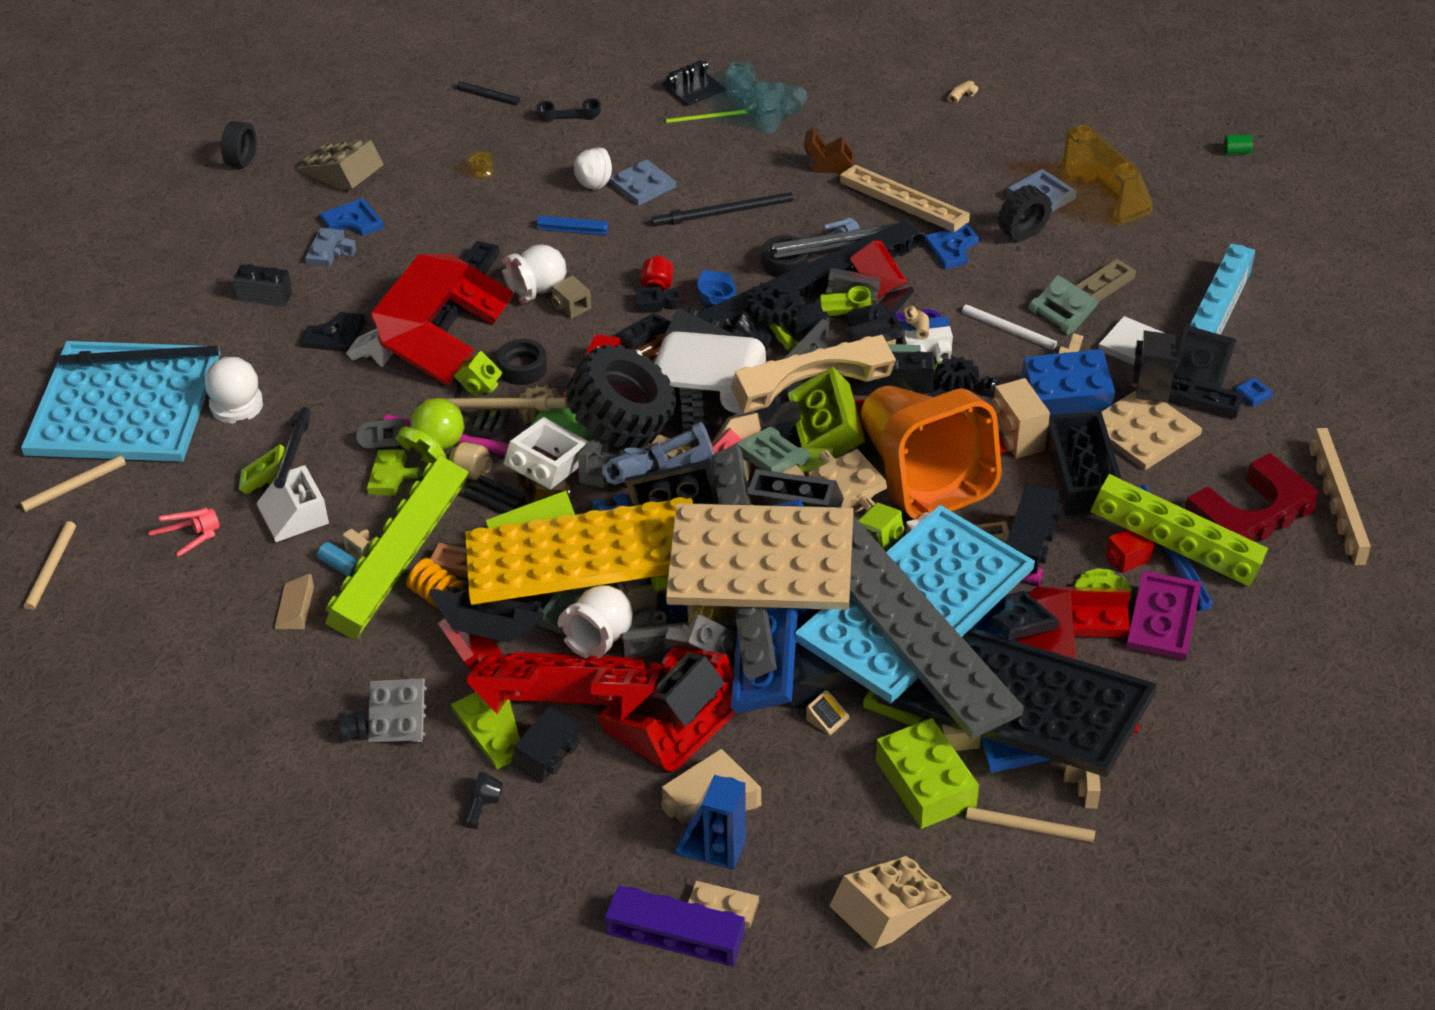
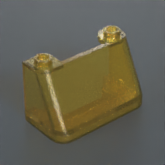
M1080 125L1067 130L1062 177L1068 182L1072 181V179L1082 180L1085 185L1095 181L1116 199L1118 203L1114 204L1115 213L1112 214L1111 221L1118 227L1150 215L1154 204L1140 170L1090 126Z

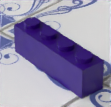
M618 885L605 916L607 935L734 967L745 936V917L739 916L731 911L723 912L707 908L699 903L691 904L675 900L667 895L659 896L643 892L635 887L627 888Z

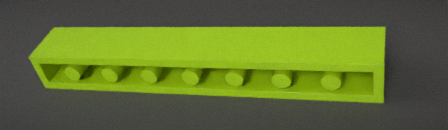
M441 455L434 464L430 462L422 474L424 478L422 482L417 480L409 492L411 496L409 500L403 499L395 512L398 514L396 518L390 517L382 530L384 535L373 540L368 549L370 552L367 558L364 556L360 558L354 569L356 574L345 579L340 588V591H342L339 597L334 595L325 610L329 612L326 625L351 639L357 640L464 486L469 471Z

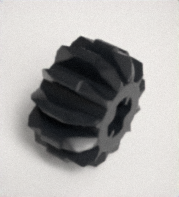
M952 355L951 359L943 358L942 362L937 364L935 369V385L939 389L941 388L948 392L956 389H966L972 392L977 389L979 384L978 366L974 365L971 359L965 360L964 356L956 358Z

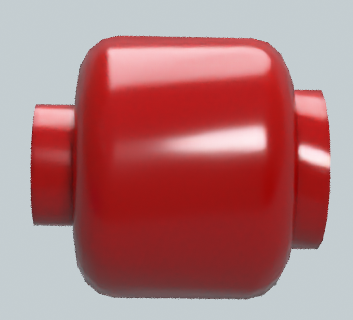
M657 255L647 258L642 263L640 275L642 287H661V292L668 290L672 285L674 267L672 263L663 256Z

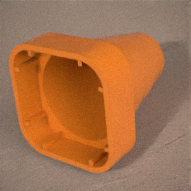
M895 386L878 388L865 399L860 414L861 424L885 463L887 489L890 499L910 517L917 519L925 512L930 514L939 505L952 512L983 500L997 487L1002 472L997 414L994 408L983 399L966 389H956L936 397H931Z

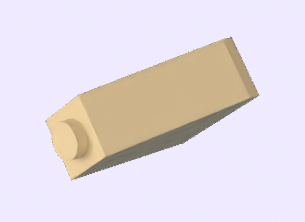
M720 749L662 786L663 801L661 805L667 816L670 818L675 816L681 824H686L714 775L732 777L738 781L745 782L746 810L756 809L761 806V787L731 757Z

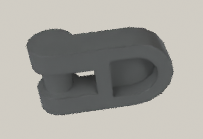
M391 419L364 423L357 430V441L367 450L403 448L395 437L398 435L400 428L406 426L405 420ZM385 430H392L393 438L386 439Z

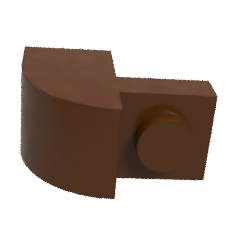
M814 128L806 131L803 145L806 153L810 156L809 167L816 173L841 174L854 166L855 152L843 137L826 144Z

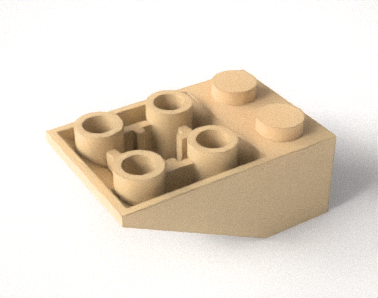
M905 856L844 875L830 907L875 949L895 941L951 899V896L942 889L937 881L931 879L920 869L914 860Z

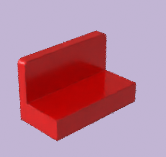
M872 241L851 257V261L859 273L881 277L877 299L883 297L894 288H900L908 283L882 241Z
M446 619L438 623L470 671L475 668L484 656L495 655L497 660L503 657V653L493 639L452 630Z

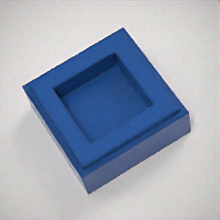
M1255 377L1235 387L1234 392L1242 393L1244 395L1243 400L1252 407L1266 401L1273 395V391Z

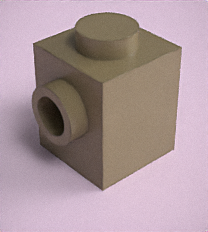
M573 275L552 285L553 297L551 301L556 310H561L568 317L573 318L591 309L590 290Z

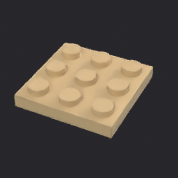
M1136 391L1102 411L1112 447L1143 470H1147L1201 435L1202 428L1169 404L1136 399Z

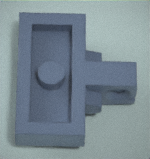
M320 228L305 258L306 264L330 267L334 257H339L340 255L354 256L356 252L355 240L344 238V230Z

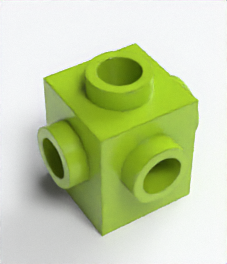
M480 350L465 360L454 377L468 392L478 397L483 393L488 395L498 386L496 381L502 372Z

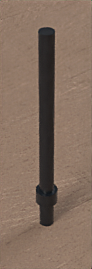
M789 192L681 211L680 209L671 210L668 214L652 216L651 220L653 226L668 223L676 225L683 223L685 220L792 202L793 194Z
M216 345L101 353L79 351V354L58 355L59 366L80 364L81 367L92 366L93 363L219 356V348Z
M302 407L299 414L294 417L292 423L293 431L274 480V486L278 489L285 486L302 435L309 427L310 409L308 407Z

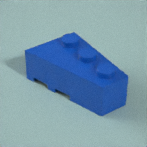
M714 775L686 824L674 854L734 870L746 842L745 782L738 781L732 777Z

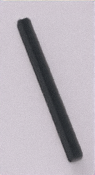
M895 223L773 243L770 254H772L773 258H781L846 247L895 225Z

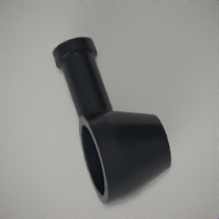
M479 772L467 816L462 823L464 827L478 828V820L483 805L498 803L503 788L501 781L486 772Z

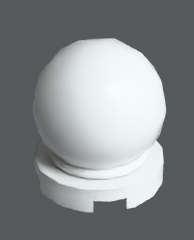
M544 244L529 247L521 256L513 253L502 259V262L506 263V269L502 270L508 289L519 294L521 298L518 301L522 304L534 300L536 293L541 295L551 293L552 285L564 280L567 272L565 259L561 253L553 247Z
M223 357L210 366L205 375V390L210 397L209 407L214 418L221 422L233 424L236 421L246 418L249 420L256 416L263 407L262 393L258 389V376L252 365L239 357Z
M595 586L586 590L575 604L569 605L559 615L558 628L563 627V631L567 636L564 642L573 652L583 658H588L590 655L597 656V659L601 658L612 647V643L622 638L623 633L627 632L630 628L633 616L631 602L621 590L611 586Z

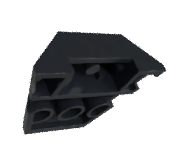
M464 584L463 589L448 586L446 591L433 588L430 589L429 593L452 630L508 643L543 621L544 617L540 594L471 605L469 584Z

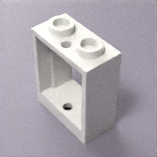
M543 417L510 441L504 465L551 490L579 468L578 453L589 441ZM537 446L558 459L554 461L535 451L532 447Z

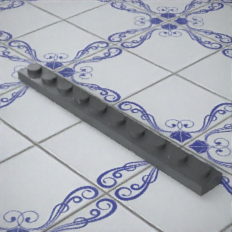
M736 444L713 454L712 461L719 505H750L742 450ZM734 606L744 675L749 680L776 670L767 607Z

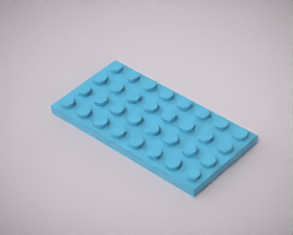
M941 505L886 552L961 637L1033 570L1035 563L1031 558ZM849 599V610L821 609L795 632L797 643L889 703H892L918 679L915 673L851 599Z

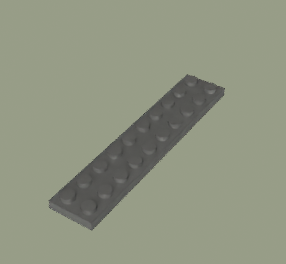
M853 516L850 599L970 739L1022 716L1024 706Z

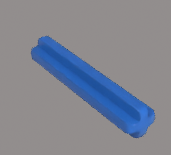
M538 216L537 218L538 230L607 235L609 228L607 221L552 216Z

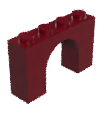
M1268 453L1249 464L1246 482L1271 503L1270 507L1258 511L1239 509L1229 504L1209 486L1187 497L1185 506L1186 510L1256 542L1259 539L1266 540L1280 527H1289L1298 517L1310 515L1316 506L1315 501L1318 490L1273 454Z

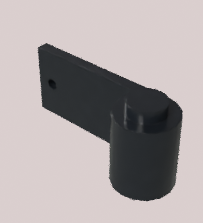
M913 287L891 291L880 304L875 303L849 310L847 314L848 327L896 314L915 290Z

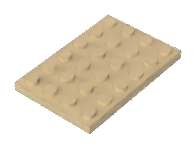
M677 503L666 595L667 604L849 610L853 508Z

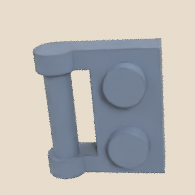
M702 422L694 424L692 426L693 429L663 443L657 442L651 445L652 452L661 470L708 459L712 461V455L715 452ZM695 439L699 440V446L668 459V452Z

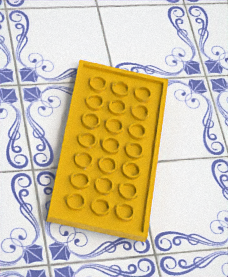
M678 497L664 502H647L643 505L631 507L619 506L611 510H592L585 514L561 515L558 518L534 519L525 523H507L499 527L476 528L472 531H466L471 605L668 575L677 503L693 504L692 498Z

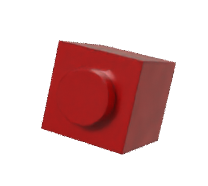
M1126 529L1109 537L1106 558L1110 565L1116 566L1124 573L1151 561L1154 542Z

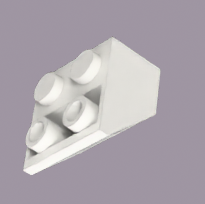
M305 465L290 470L283 488H276L273 481L257 502V507L275 542L329 524L325 501Z

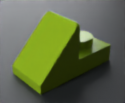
M279 444L242 469L239 490L249 494L255 489L263 487L266 482L271 485L285 453L284 446Z

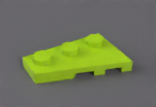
M476 692L451 704L454 714L496 770L512 762L514 746L520 738L510 700H507L498 714Z

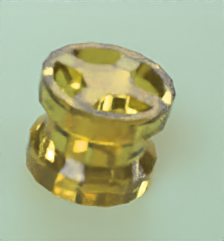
M479 151L469 157V163L472 167L470 172L474 178L486 179L494 174L492 166L493 157L489 152Z

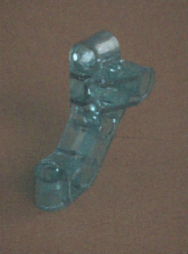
M732 61L725 72L726 95L756 119L759 132L764 134L775 132L779 127L783 114H798L808 100V95L803 88L785 83L757 81L755 79L756 69H754L752 63Z

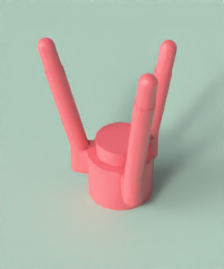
M212 508L159 516L158 520L191 519L148 532V535L165 533L192 526L196 534L201 532V536L176 553V556H181L206 539L215 537L214 530L219 529V521Z

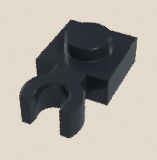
M661 287L636 288L637 312L662 311V306L679 308V289L671 288L661 292Z

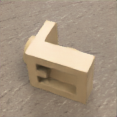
M1065 765L1064 782L1078 783V797H1084L1085 808L1097 809L1101 791L1099 775Z

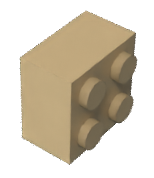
M1024 378L996 386L992 406L997 414L998 432L1006 451H1010L1015 459L1045 451L1050 412L1028 381Z

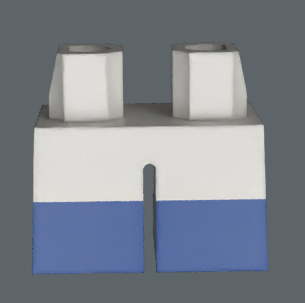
M947 316L929 318V336L924 340L916 337L915 327L906 321H900L906 329L905 337L898 338L899 344L920 345L922 352H933V357L935 356L938 362L942 361L943 358H951L953 336Z

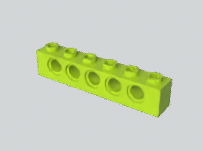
M1111 474L1105 480L1090 511L1249 587L1258 573L1268 550L1263 545Z

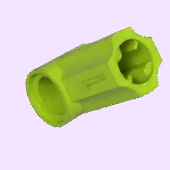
M855 286L848 293L821 295V307L823 312L827 311L828 316L847 315L849 310L853 308L871 305L870 290L864 286Z

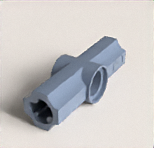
M651 446L643 449L625 448L623 455L612 458L608 463L603 464L602 474L606 477L608 483L616 485L624 482L627 477L656 471L659 469V464L652 452Z

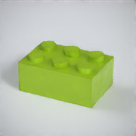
M833 366L788 392L789 400L797 403L801 419L796 424L802 448H833L838 458L866 441L850 384Z
M933 718L877 739L876 762L921 829L967 811L968 807H977L979 784Z

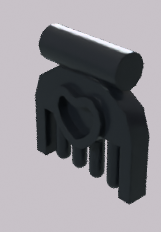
M746 306L734 327L747 334L746 337L755 338L762 342L765 352H767L774 334L771 331H766L762 321H757L758 316L751 317L750 311L747 310Z

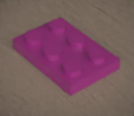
M1143 570L1126 648L1186 661L1201 582Z

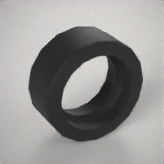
M230 121L226 125L221 139V155L227 165L247 167L255 156L257 138L251 123Z
M781 235L768 239L763 244L761 250L763 270L773 277H779L808 264L809 253L796 255L798 257L791 260H779L773 258L772 254H770L773 243L800 238Z
M515 339L501 346L497 352V364L502 372L501 378L514 385H529L543 378L547 372L546 350L542 344L530 339ZM519 357H529L536 360L526 366H514L508 363Z

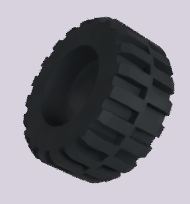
M604 345L594 348L586 354L569 380L566 391L569 409L572 414L576 415L575 420L578 424L583 425L586 428L585 431L590 435L594 434L597 436L599 441L611 443V446L616 448L622 446L624 448L645 447L654 441L674 413L676 407L674 388L670 386L668 376L664 375L661 372L662 369L657 364L654 365L646 355L642 356L637 353L638 351L632 348L629 350L625 349L621 345L614 347L612 345Z

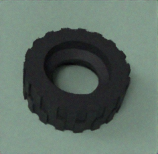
M1021 186V188L1016 189L1002 204V208L999 211L998 226L1017 242L1037 235L1050 218L1052 201H1050L1049 196L1035 186ZM1031 206L1027 215L1019 221L1023 212Z

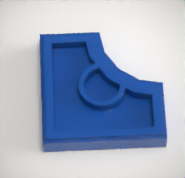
M363 198L319 214L320 220L327 228L336 230L349 229L358 232L362 236L384 228L383 221Z
M965 224L955 232L943 230L925 235V244L945 270L967 264L968 257L966 251L971 246L979 243V237L968 224Z

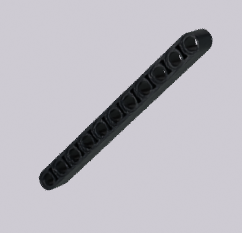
M901 221L770 281H773L774 284L783 282L784 287L792 285V291L799 290V296H803V301L813 297V294L822 293L827 290L831 268L859 273L852 263L851 257L872 241H882L891 257L895 258L912 252L914 248H921L925 243L926 237L923 232L909 221ZM752 289L701 311L700 318L709 321L710 317L724 323L722 329L731 332L732 328L736 329L734 326L739 321L742 310L747 306L748 292H752Z

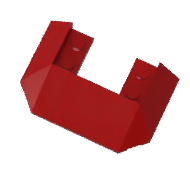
M418 254L373 310L370 318L373 325L376 324L379 332L378 340L381 346L449 387L455 378V373L465 360L472 355L474 349L432 324L433 319L450 299L489 324L494 325L514 297L515 292L452 254Z
M1036 586L1028 594L1059 620L1058 629L1015 640L1076 659L1074 636L1128 638L1130 632L1128 617L1130 591L1125 588ZM1139 723L1133 733L1139 732Z
M508 653V656L501 657V660H497L495 655L484 656L467 676V683L496 714L500 712L507 700L622 706V721L653 693L663 671V665L651 663L650 667L645 666L644 659L637 657L602 656L597 659V656L592 655L588 658H583L578 654Z

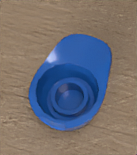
M703 270L701 272L697 289L698 297L704 306L710 308L735 296L736 287L729 273Z

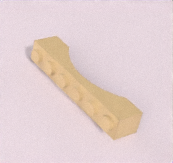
M883 335L868 336L851 343L844 342L834 347L819 348L810 353L795 354L786 359L768 361L754 367H743L735 371L731 388L743 413L769 407L773 399L786 387L802 379L817 376L832 366L842 376L853 377L867 382L890 376L896 359Z

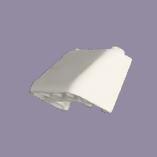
M672 332L663 340L654 365L657 364L662 369L661 372L668 376L670 386L720 391L721 404L725 409L735 413H743L731 388L735 371L743 367H754L766 363V352L762 342L755 338Z

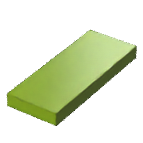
M781 322V326H777L776 323L769 325L775 333L777 340L784 345L787 351L791 352L798 345V342L783 322Z

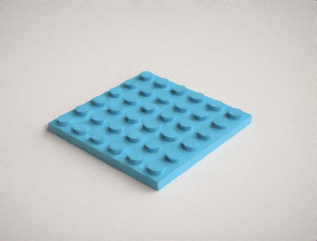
M66 341L61 355L79 354V351L101 353L199 346ZM220 350L219 356L93 363L92 366L81 367L80 364L59 366L57 362L21 447L23 455L114 459L122 456L126 460L183 462L207 395L205 375L210 366L219 360Z

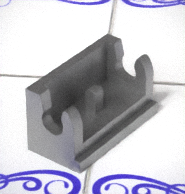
M831 268L826 290L827 294L848 293L855 286H864L870 290L871 302L876 303L881 277Z

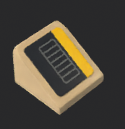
M827 690L807 707L806 720L829 736L850 718Z

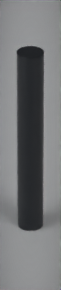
M461 81L457 84V90L516 106L520 102V97Z

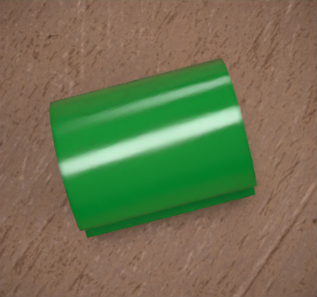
M1225 135L1223 143L1225 155L1250 154L1253 149L1252 135Z

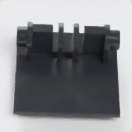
M702 60L693 63L692 66L687 65L686 68L682 67L669 72V75L666 76L667 81L663 82L666 88L687 105L726 90L706 73L709 66L706 61Z

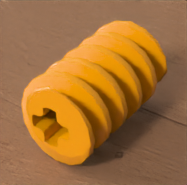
M430 558L419 561L406 579L407 588H410L437 610H439L429 595L430 589L437 588L446 591L448 586L462 589L464 586L462 581H457L454 575H449L447 570L442 569L438 564H434Z

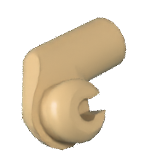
M968 80L954 87L948 95L947 101L957 104L965 93L973 96L978 91V86L974 85L973 81Z
M914 306L906 307L903 311V316L908 324L916 328V337L920 340L928 338V316L924 312L916 310Z

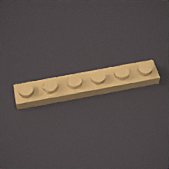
M854 165L840 174L841 184L902 209L909 214L925 219L928 222H932L946 230L955 232L969 222L970 213L860 166Z
M1316 428L1314 440L1310 441L1311 456H1316L1317 473L1322 475L1324 479L1325 495H1330L1331 513L1337 515L1339 535H1344L1345 553L1347 556L1351 555L1354 565H1366L1371 548L1328 428Z

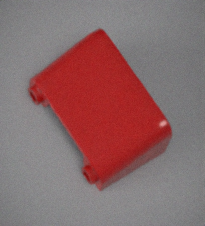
M676 645L663 658L662 673L664 674L671 665L688 652L706 656L725 682L717 691L715 698L703 706L695 720L691 723L681 726L670 721H661L633 712L621 721L622 706L611 705L597 716L602 729L606 734L656 767L667 771L677 770L736 714L731 708L734 671L726 654Z

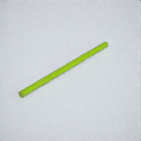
M746 109L665 120L666 123L745 114L748 112Z

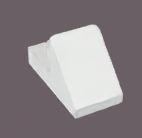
M377 329L357 337L346 352L351 360H356L362 356L367 358L371 355L381 367L385 365L393 353L380 345Z

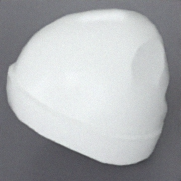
M591 148L583 151L576 157L574 161V175L585 188L592 189L593 191L601 189L610 179L612 166L606 149Z

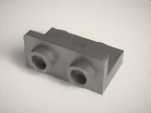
M695 614L690 626L683 625L682 629L669 627L665 638L681 646L726 654L730 662L736 647L737 633L702 615Z

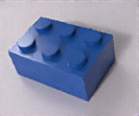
M1103 349L1024 357L1020 377L1028 381L1049 410L1050 415L1100 411L1112 405L1115 390Z

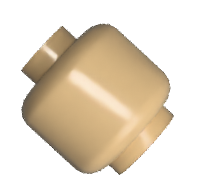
M460 443L457 447L453 448L449 457L451 462L469 471L467 479L478 480L480 475L484 476L492 467V458L489 456L488 449L474 443Z

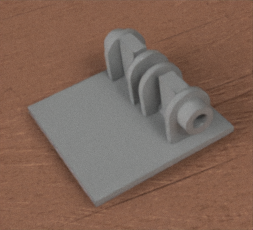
M424 678L370 681L368 742H422L425 736L423 732V718H426V714H424V709H426V705H424V691L427 690V687L424 686Z

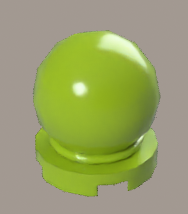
M428 399L414 409L410 418L411 428L401 427L395 438L406 451L409 452L412 448L422 455L421 461L427 464L430 462L434 464L440 455L447 459L443 450L452 448L460 441L464 430L463 416L459 407L448 399Z

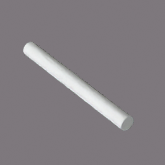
M967 304L962 309V314L1050 350L1057 346V341Z

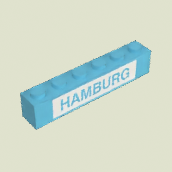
M1230 244L1190 326L1221 335L1251 273L1255 255L1254 249L1243 245Z

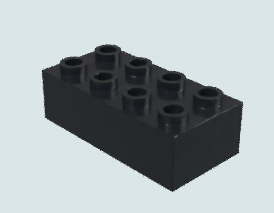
M1102 412L1053 414L1049 416L1046 447L1057 487L1060 491L1065 516L1094 514L1090 511L1108 475L1111 474L1122 480Z

